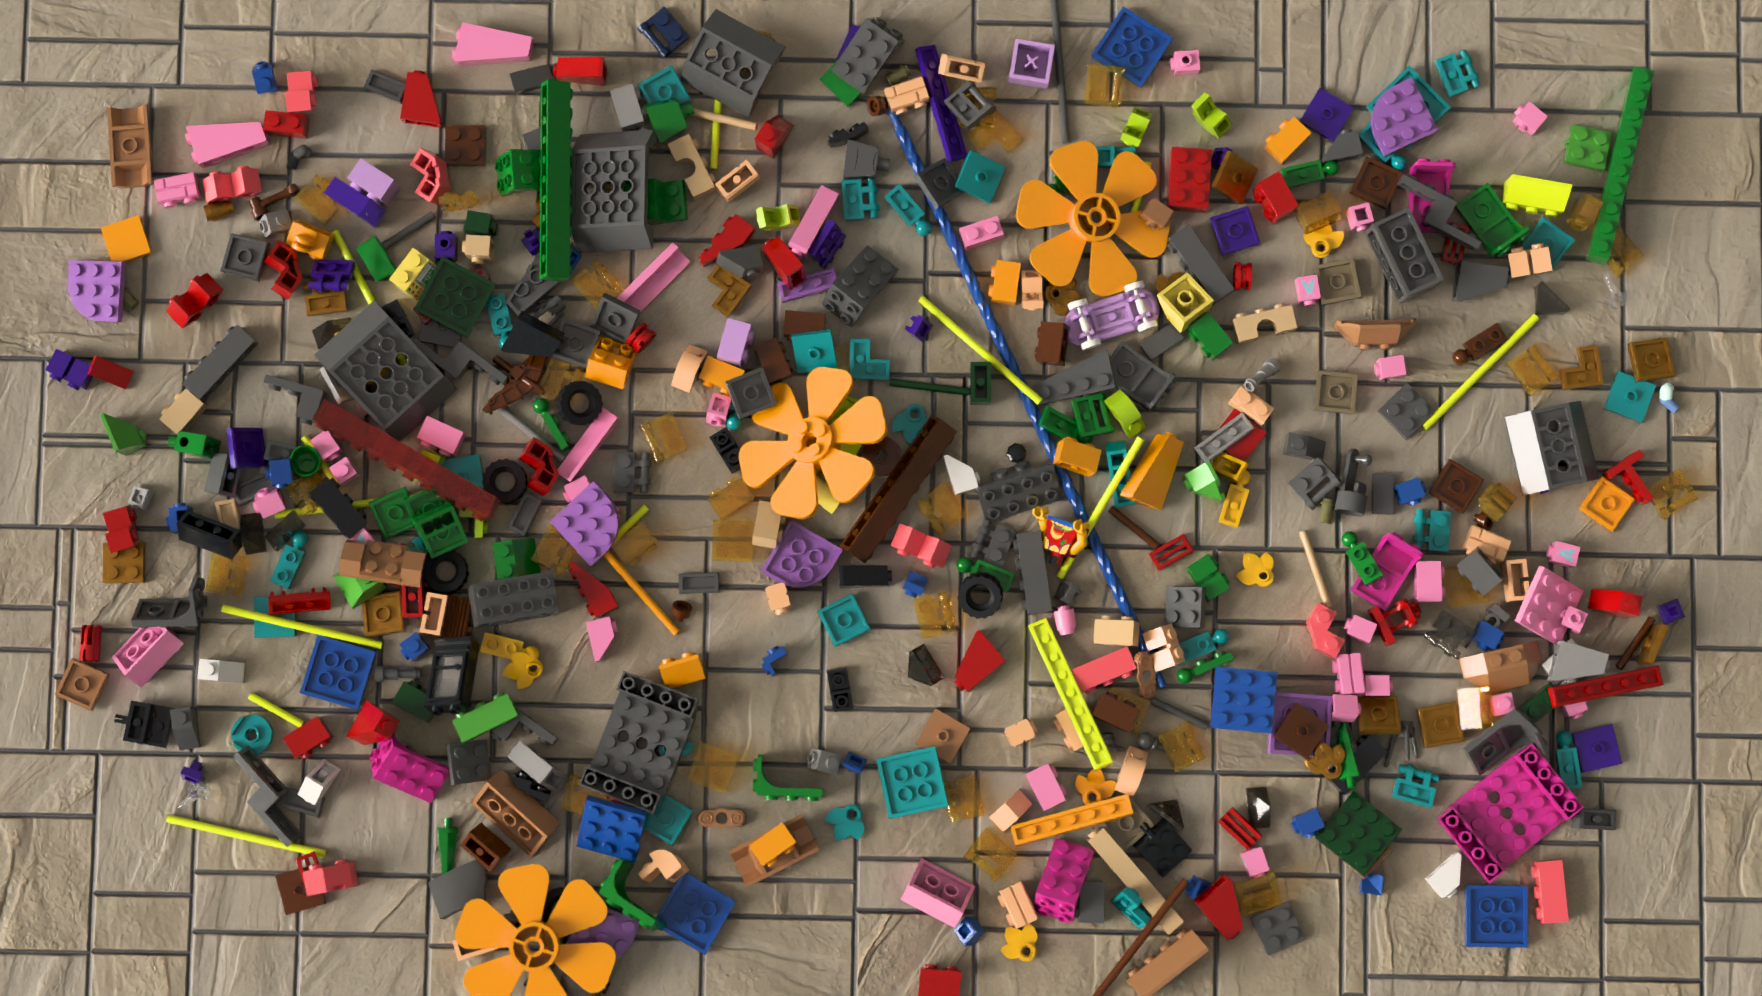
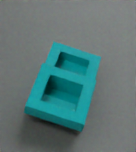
M1096 147L1098 150V167L1111 168L1113 160L1121 152L1130 151L1137 155L1136 147Z

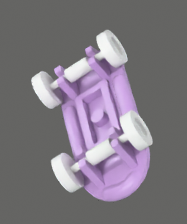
M1143 280L1124 286V293L1089 304L1086 298L1068 304L1070 312L1064 320V323L1070 327L1068 340L1077 346H1081L1084 351L1100 346L1102 341L1136 330L1141 333L1158 327L1156 320L1160 311L1159 302L1150 291L1142 289L1145 287Z

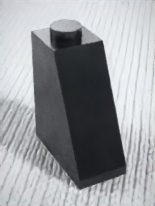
M521 311L501 351L553 357L555 351L560 352L565 342L562 341L565 333Z
M839 565L840 589L888 587V582H892V570H888L887 565Z

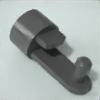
M1351 448L1348 451L1342 480L1343 484L1341 485V490L1337 493L1334 511L1350 516H1364L1368 498L1366 496L1367 487L1362 482H1355L1358 463L1368 466L1372 463L1371 455H1359L1357 449Z

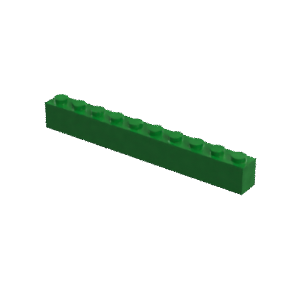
M1634 67L1630 74L1588 248L1587 261L1606 265L1610 259L1654 75L1653 70Z
M547 79L541 83L540 280L563 282L569 279L572 273V266L570 265V256L572 254V246L570 245V236L572 234V226L570 225V217L572 215V206L570 205V197L572 196V186H570L572 167L570 166V158L572 157L573 150L570 147V139L572 138L573 130L570 127V120L573 115L571 108L573 90L571 89V82Z

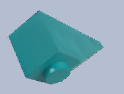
M1125 440L1105 443L1111 481L1127 455ZM1130 467L1113 493L1115 507L1135 505V502L1120 496L1122 489L1131 476Z

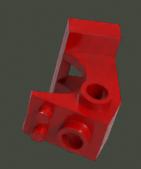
M1404 598L1395 603V608L1383 614L1378 605L1367 610L1373 623L1377 624L1376 629L1385 646L1396 642L1392 632L1405 625L1407 628L1418 624L1417 620L1421 618L1420 613L1422 611L1417 602L1414 603L1412 599L1407 601ZM1399 611L1404 621L1394 626L1389 615Z

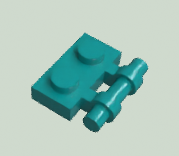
M1466 49L1459 52L1461 57L1459 60L1452 53L1434 61L1449 98L1468 91V82H1471L1473 89L1481 86L1478 80L1480 78L1478 72H1475L1472 65L1473 60L1471 56H1468ZM1460 66L1465 67L1466 76H1463Z
M861 179L841 180L844 221L864 220V212H870V219H878L879 204H877L876 198L878 187L875 186V179H867V186L862 187ZM862 194H868L869 204H863Z
M1417 509L1416 517H1414V523H1416L1415 535H1413L1414 544L1422 550V542L1427 543V551L1449 552L1451 512L1430 510L1429 518L1424 517L1425 509ZM1424 524L1429 525L1428 536L1423 535Z
M1400 764L1398 772L1404 773L1405 777L1404 779L1396 778L1391 797L1432 808L1437 789L1429 787L1430 781L1438 783L1439 775L1432 773L1431 770L1416 769L1415 766L1410 764L1407 766ZM1412 777L1422 778V784L1411 782Z

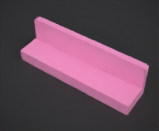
M672 242L617 299L639 309L641 313L690 264V260Z
M604 407L601 413H599V417L593 420L557 469L559 475L570 483L578 478L620 421L616 415H613Z

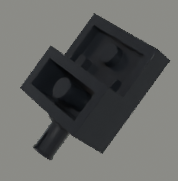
M131 700L128 716L116 714L115 718L123 720L114 719V722L126 724L123 741L167 748L172 724L170 710L175 708Z
M1162 818L1152 828L1147 822L1142 823L1144 826L1140 825V829L1145 835L1133 846L1157 873L1164 878L1193 850L1174 828Z

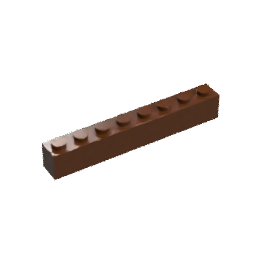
M933 415L930 416L840 544L842 549L863 563H866L872 557L874 550L884 540L885 534L890 527L896 523L897 517L907 507L913 494L919 490L920 484L930 474L934 464L942 457L946 447L952 443L957 431L942 419Z

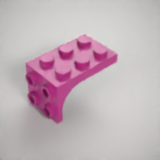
M1422 158L1418 159L1411 166L1409 174L1416 177L1419 183L1423 185L1425 183L1430 184L1436 188L1435 191L1450 195L1451 175L1456 167V163L1450 162L1449 159L1430 162V159ZM1408 191V207L1421 233H1437L1421 225L1432 203Z
M1395 532L1383 535L1371 554L1384 577L1366 587L1361 577L1358 576L1350 589L1352 593L1370 604L1378 605L1379 609L1384 612L1414 564L1424 555L1420 551L1421 548L1413 543L1407 544L1403 541L1404 538Z
M395 732L389 740L380 741L377 749L372 750L369 758L371 760L373 779L431 803L449 775V766L408 749L398 741Z
M1059 838L1055 839L1036 891L1034 909L1038 914L1057 918L1063 923H1073L1078 899L1094 856V849Z

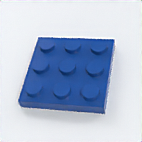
M1123 6L1091 57L1134 85L1142 88L1172 42L1173 37Z
M317 635L300 693L359 710L377 652Z
M1216 667L1210 728L1272 734L1277 672Z
M588 795L576 847L616 858H624L635 863L647 811Z
M685 873L676 882L656 918L666 923L663 929L664 932L706 955L736 901L689 873Z
M1465 885V947L1528 948V886Z

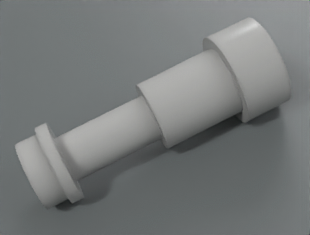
M1269 358L1263 363V367L1257 371L1256 376L1246 379L1244 383L1245 389L1253 392L1258 388V384L1261 381L1274 376L1280 371L1279 362L1274 358Z

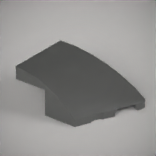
M477 860L456 867L428 882L440 919L445 920L458 911H463L466 903L472 899L479 898L486 901V868Z

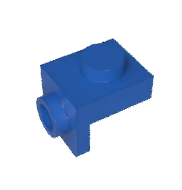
M261 61L256 63V66H253L252 75L257 93L277 91L278 87L273 71V62Z
M176 503L174 507L168 508L169 517L166 518V525L170 532L178 533L176 523L180 520L181 513L187 510L193 511L192 507L186 506V503Z
M910 571L902 590H905V594L910 597H921L928 578Z
M777 645L767 651L769 655L762 659L764 664L761 666L767 675L771 673L773 677L776 676L771 664L787 655L783 646L779 648Z
M1193 875L1192 879L1188 880L1189 885L1185 889V894L1194 899L1208 888L1212 882Z

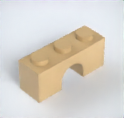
M687 134L667 144L677 166L689 162L696 167L694 174L685 179V183L694 201L716 191L714 185L717 182L712 173L708 174L705 168L708 167V163L704 155L700 157L697 151L700 147L695 138L691 139L690 135Z
M1285 303L1275 305L1274 309L1266 310V308L1257 309L1254 311L1255 314L1247 315V312L1235 315V318L1231 321L1237 345L1257 340L1259 337L1257 326L1262 322L1272 325L1275 336L1295 331L1298 328L1292 305L1286 306Z

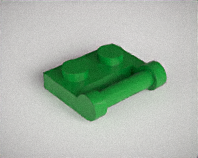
M1105 393L1071 400L1081 439L1115 432V427L1111 424L1108 409L1104 402L1107 399ZM1093 402L1098 403L1104 427L1099 426Z

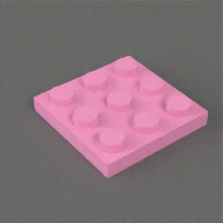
M1539 566L1515 622L1556 645L1558 641H1562L1568 628L1561 624L1569 606L1577 607L1583 590L1549 569Z

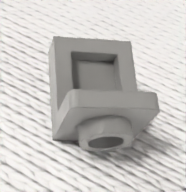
M287 209L266 213L259 220V229L265 238H269L272 234L290 231L292 225Z
M812 748L807 758V768L837 775L842 755Z

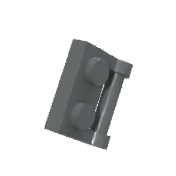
M973 81L966 82L944 100L945 105L968 130L972 129L987 115L993 114L997 108L981 94ZM971 93L983 108L978 110L965 95Z
M1318 456L1288 484L1305 501L1306 505L1313 510L1317 507L1319 501L1335 487L1339 488L1343 483L1321 457ZM1328 476L1331 481L1311 498L1307 493Z

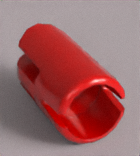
M82 625L80 661H100L101 625Z

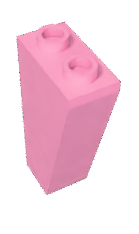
M462 22L461 28L457 30L456 39L458 44L457 47L453 48L452 59H454L457 66L530 61L534 40L530 36Z
M261 122L193 125L186 127L188 132L185 134L186 140L189 145H192L194 152H191L195 164L198 163L202 168L271 145Z
M823 185L820 186L788 244L789 249L800 261L802 259L808 260L810 256L808 251L823 230L839 200V193Z

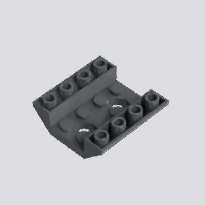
M715 9L701 28L684 62L680 80L750 118L759 101L756 98L773 65H777L786 47ZM710 48L716 51V58L713 60L707 57V51ZM745 67L751 71V76L748 79H744L741 75V71Z
M1581 401L1568 402L1504 417L1522 496L1599 479ZM1551 421L1557 424L1556 432H1552L1548 427ZM1560 460L1564 461L1567 465L1565 471H1560L1558 468Z

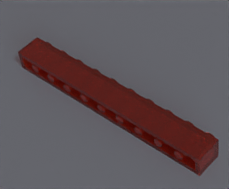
M325 398L312 420L317 422L315 426L325 432L327 429L333 431V437L342 442L345 439L352 442L350 446L359 452L362 449L369 452L368 457L377 462L379 459L385 461V466L394 472L396 469L404 472L402 476L412 482L414 479L420 481L419 486L430 492L431 489H434L438 492L437 496L446 502L448 499L456 502L455 507L464 512L467 508L473 512L471 516L481 522L483 519L489 521L501 502L496 496Z

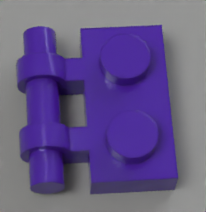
M829 219L808 251L809 255L814 261L819 263L821 268L826 269L828 264L833 262V256L838 248L841 249L846 235L841 232L836 222Z
M315 260L311 276L316 281H309V289H316L317 291L331 289L335 292L349 290L350 283L343 282V280L352 279L356 267L354 260Z

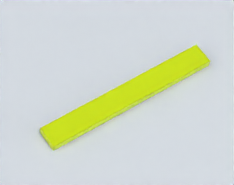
M1047 618L1028 625L1094 770L1098 771L1113 764L1112 757Z

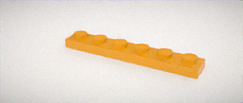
M1129 794L1011 825L1010 827L1015 846L1017 847L1134 815Z

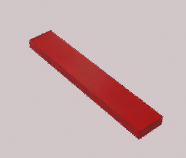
M1659 665L1550 687L1548 691L1552 708L1661 686L1663 681Z

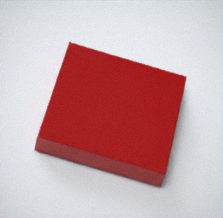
M1234 408V410L1227 417V419L1224 421L1221 427H1223L1229 421L1234 419L1241 412ZM1250 419L1248 420L1254 426V429L1224 450L1228 455L1244 462L1267 433Z

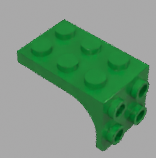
M510 149L497 158L495 162V170L498 172L497 190L501 197L520 191H540V150Z
M1488 182L1455 205L1458 213L1466 224L1470 226L1478 240L1482 242V246L1491 258L1496 254L1499 257L1513 247L1512 243L1515 246L1529 236L1528 231L1532 229L1530 225L1524 227L1514 219Z
M758 754V758H754L753 771H757V779H753V791H757V796H765V800H778V796H786V800L798 801V796L806 797V801H819V797H823V789L780 788L768 782L763 772V755Z
M624 858L616 860L611 867L612 872L609 877L602 881L599 893L607 898L606 902L611 906L617 907L620 910L623 908L622 913L637 921L640 919L639 924L646 929L663 931L666 923L632 902L627 896L625 882L634 867V863Z

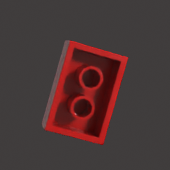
M1171 148L1166 204L1171 210L1197 213L1207 212L1209 208L1212 149Z

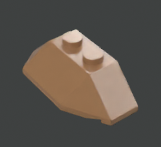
M1417 319L1337 320L1333 325L1354 347H1360V350H1371L1372 347H1380V350H1390L1417 324Z
M1538 641L1459 658L1463 679L1488 693L1530 684L1542 662Z

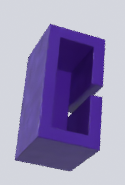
M58 349L55 350L45 369L51 373V378L59 382L62 379L69 381L68 386L78 391L80 387L87 390L93 376L87 374L91 365Z

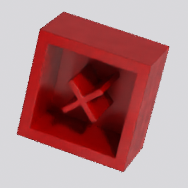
M1279 171L1260 181L1253 190L1254 200L1258 205L1261 204L1264 209L1263 215L1268 222L1271 221L1273 225L1294 214L1299 207Z

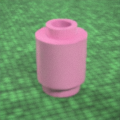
M1069 605L1057 607L1058 611H1054L1057 631L1059 630L1060 635L1076 633L1075 628L1077 625L1074 608L1070 609Z

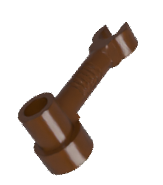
M295 183L284 188L283 191L263 200L260 197L250 199L249 204L252 208L251 213L254 220L259 221L264 214L269 213L267 206L300 194L298 186Z

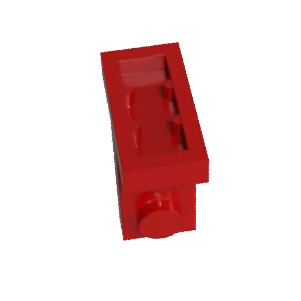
M1637 450L1602 473V475L1606 479H1611L1621 473L1622 481L1625 485L1631 487L1633 497L1643 505L1653 500L1654 497L1632 467L1633 463L1644 457L1641 450Z

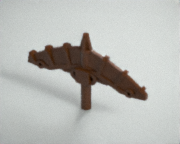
M496 355L493 362L509 373V381L501 391L495 393L488 400L483 411L491 415L493 411L506 407L507 409L509 404L520 398L523 400V396L532 390L544 394L545 390L538 382L541 374H545L543 369L546 358L549 357L530 355L523 364L520 363L512 366Z

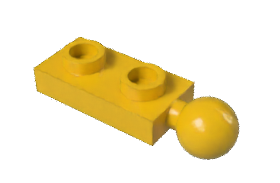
M1247 470L1244 471L1236 485L1230 483L1218 523L1238 528L1249 494V489L1244 488V485H1247L1251 479V475Z
M486 632L484 633L480 649L482 653L511 659L510 654L517 651L526 652L530 659H538L540 655L539 650L535 646L524 648L525 642Z

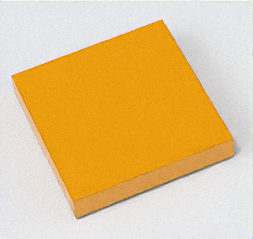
M139 215L101 227L111 261L128 262L152 254Z
M1601 476L1578 509L1610 532H1613L1635 498Z

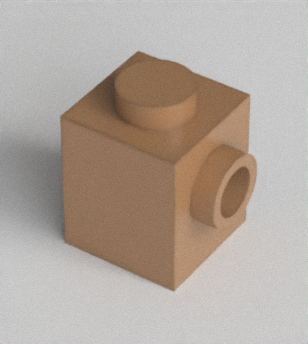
M1156 198L1148 201L1139 218L1144 220L1149 228L1160 230L1163 227L1167 228L1173 218L1170 216L1174 211Z

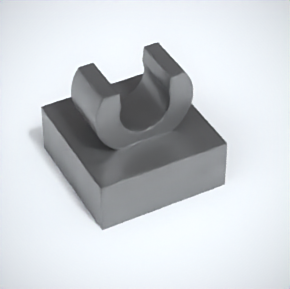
M1062 580L1054 598L1067 604H1076L1077 602L1073 600L1075 593L1081 595V591L1078 590L1079 586Z
M1493 603L1486 609L1489 614L1485 615L1483 620L1488 621L1490 617H1493L1495 623L1492 626L1498 627L1500 623H1505L1510 618V615L1496 603Z

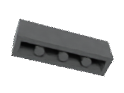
M1189 224L1168 238V249L1173 255L1176 253L1180 259L1178 262L1184 271L1188 270L1191 277L1214 300L1212 306L1234 291L1231 283Z
M239 325L229 328L225 333L226 337L221 342L218 341L211 348L212 352L199 360V366L194 371L191 370L185 375V381L182 384L199 400L205 402L259 344Z
M1041 531L1016 534V539H1013L1014 551H1018L1019 559H1015L1017 571H1021L1022 579H1018L1019 589L1024 591L1025 599H1021L1022 609L1027 611V615L1051 612L1052 605Z

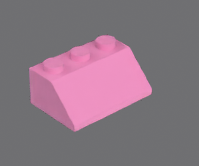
M170 627L139 628L112 658L123 674L142 688L166 664L170 657L180 650L184 643Z
M921 858L900 900L955 928L976 886Z

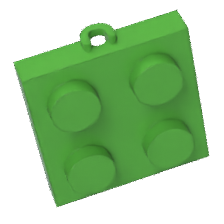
M1573 124L1570 128L1569 139L1565 143V148L1567 149L1564 164L1603 172L1609 157L1612 133Z

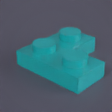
M850 338L849 374L853 379L889 380L890 360L870 359V339Z
M1128 886L1116 894L1110 901L1139 929L1146 926L1151 920L1148 913L1143 908L1138 907L1143 901L1139 897L1138 892Z

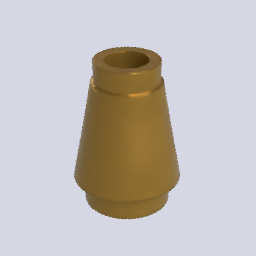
M232 201L208 203V205L203 206L207 221L213 220L215 222L235 213Z

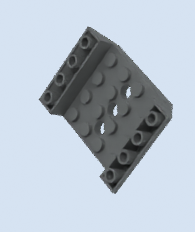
M655 130L580 134L572 148L573 153L571 157L572 196L570 205L572 206V215L570 217V225L572 226V236L577 251L579 253L653 249V229L647 226L648 154L650 150H655ZM627 182H631V189L625 192L624 185ZM612 183V191L610 193H606V185ZM590 184H594L595 189L593 193L588 194L587 187Z
M375 300L314 354L332 376L397 444L457 390ZM398 354H405L407 356V363L398 365L395 360ZM385 367L392 370V376L389 379L381 377L380 372ZM374 381L377 384V390L372 393L368 392L365 389L367 382Z
M623 671L616 689L620 691L592 763L590 767H585L579 785L654 814L667 794L695 723L699 699ZM623 731L629 733V739L626 742H621L619 739V735ZM641 738H646L648 741L645 749H639L638 741ZM664 745L666 753L664 756L659 757L656 754V749L658 746Z

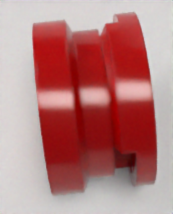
M1235 262L1233 268L1234 290H1240L1241 288L1250 291L1252 285V263L1243 265L1240 262Z
M645 322L639 325L626 340V344L633 346L637 354L642 352L657 334L654 330L648 329L649 326Z

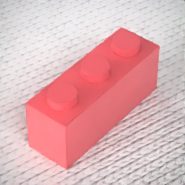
M1128 646L1076 667L1071 672L1080 691H1084L1086 695L1095 691V686L1103 683L1105 687L1114 683V678L1122 676L1124 679L1133 675L1132 670L1137 668Z
M1562 860L1534 861V866L1531 867V874L1536 882L1533 893L1534 898L1538 901V907H1536L1537 919H1540V923L1543 924L1569 922Z

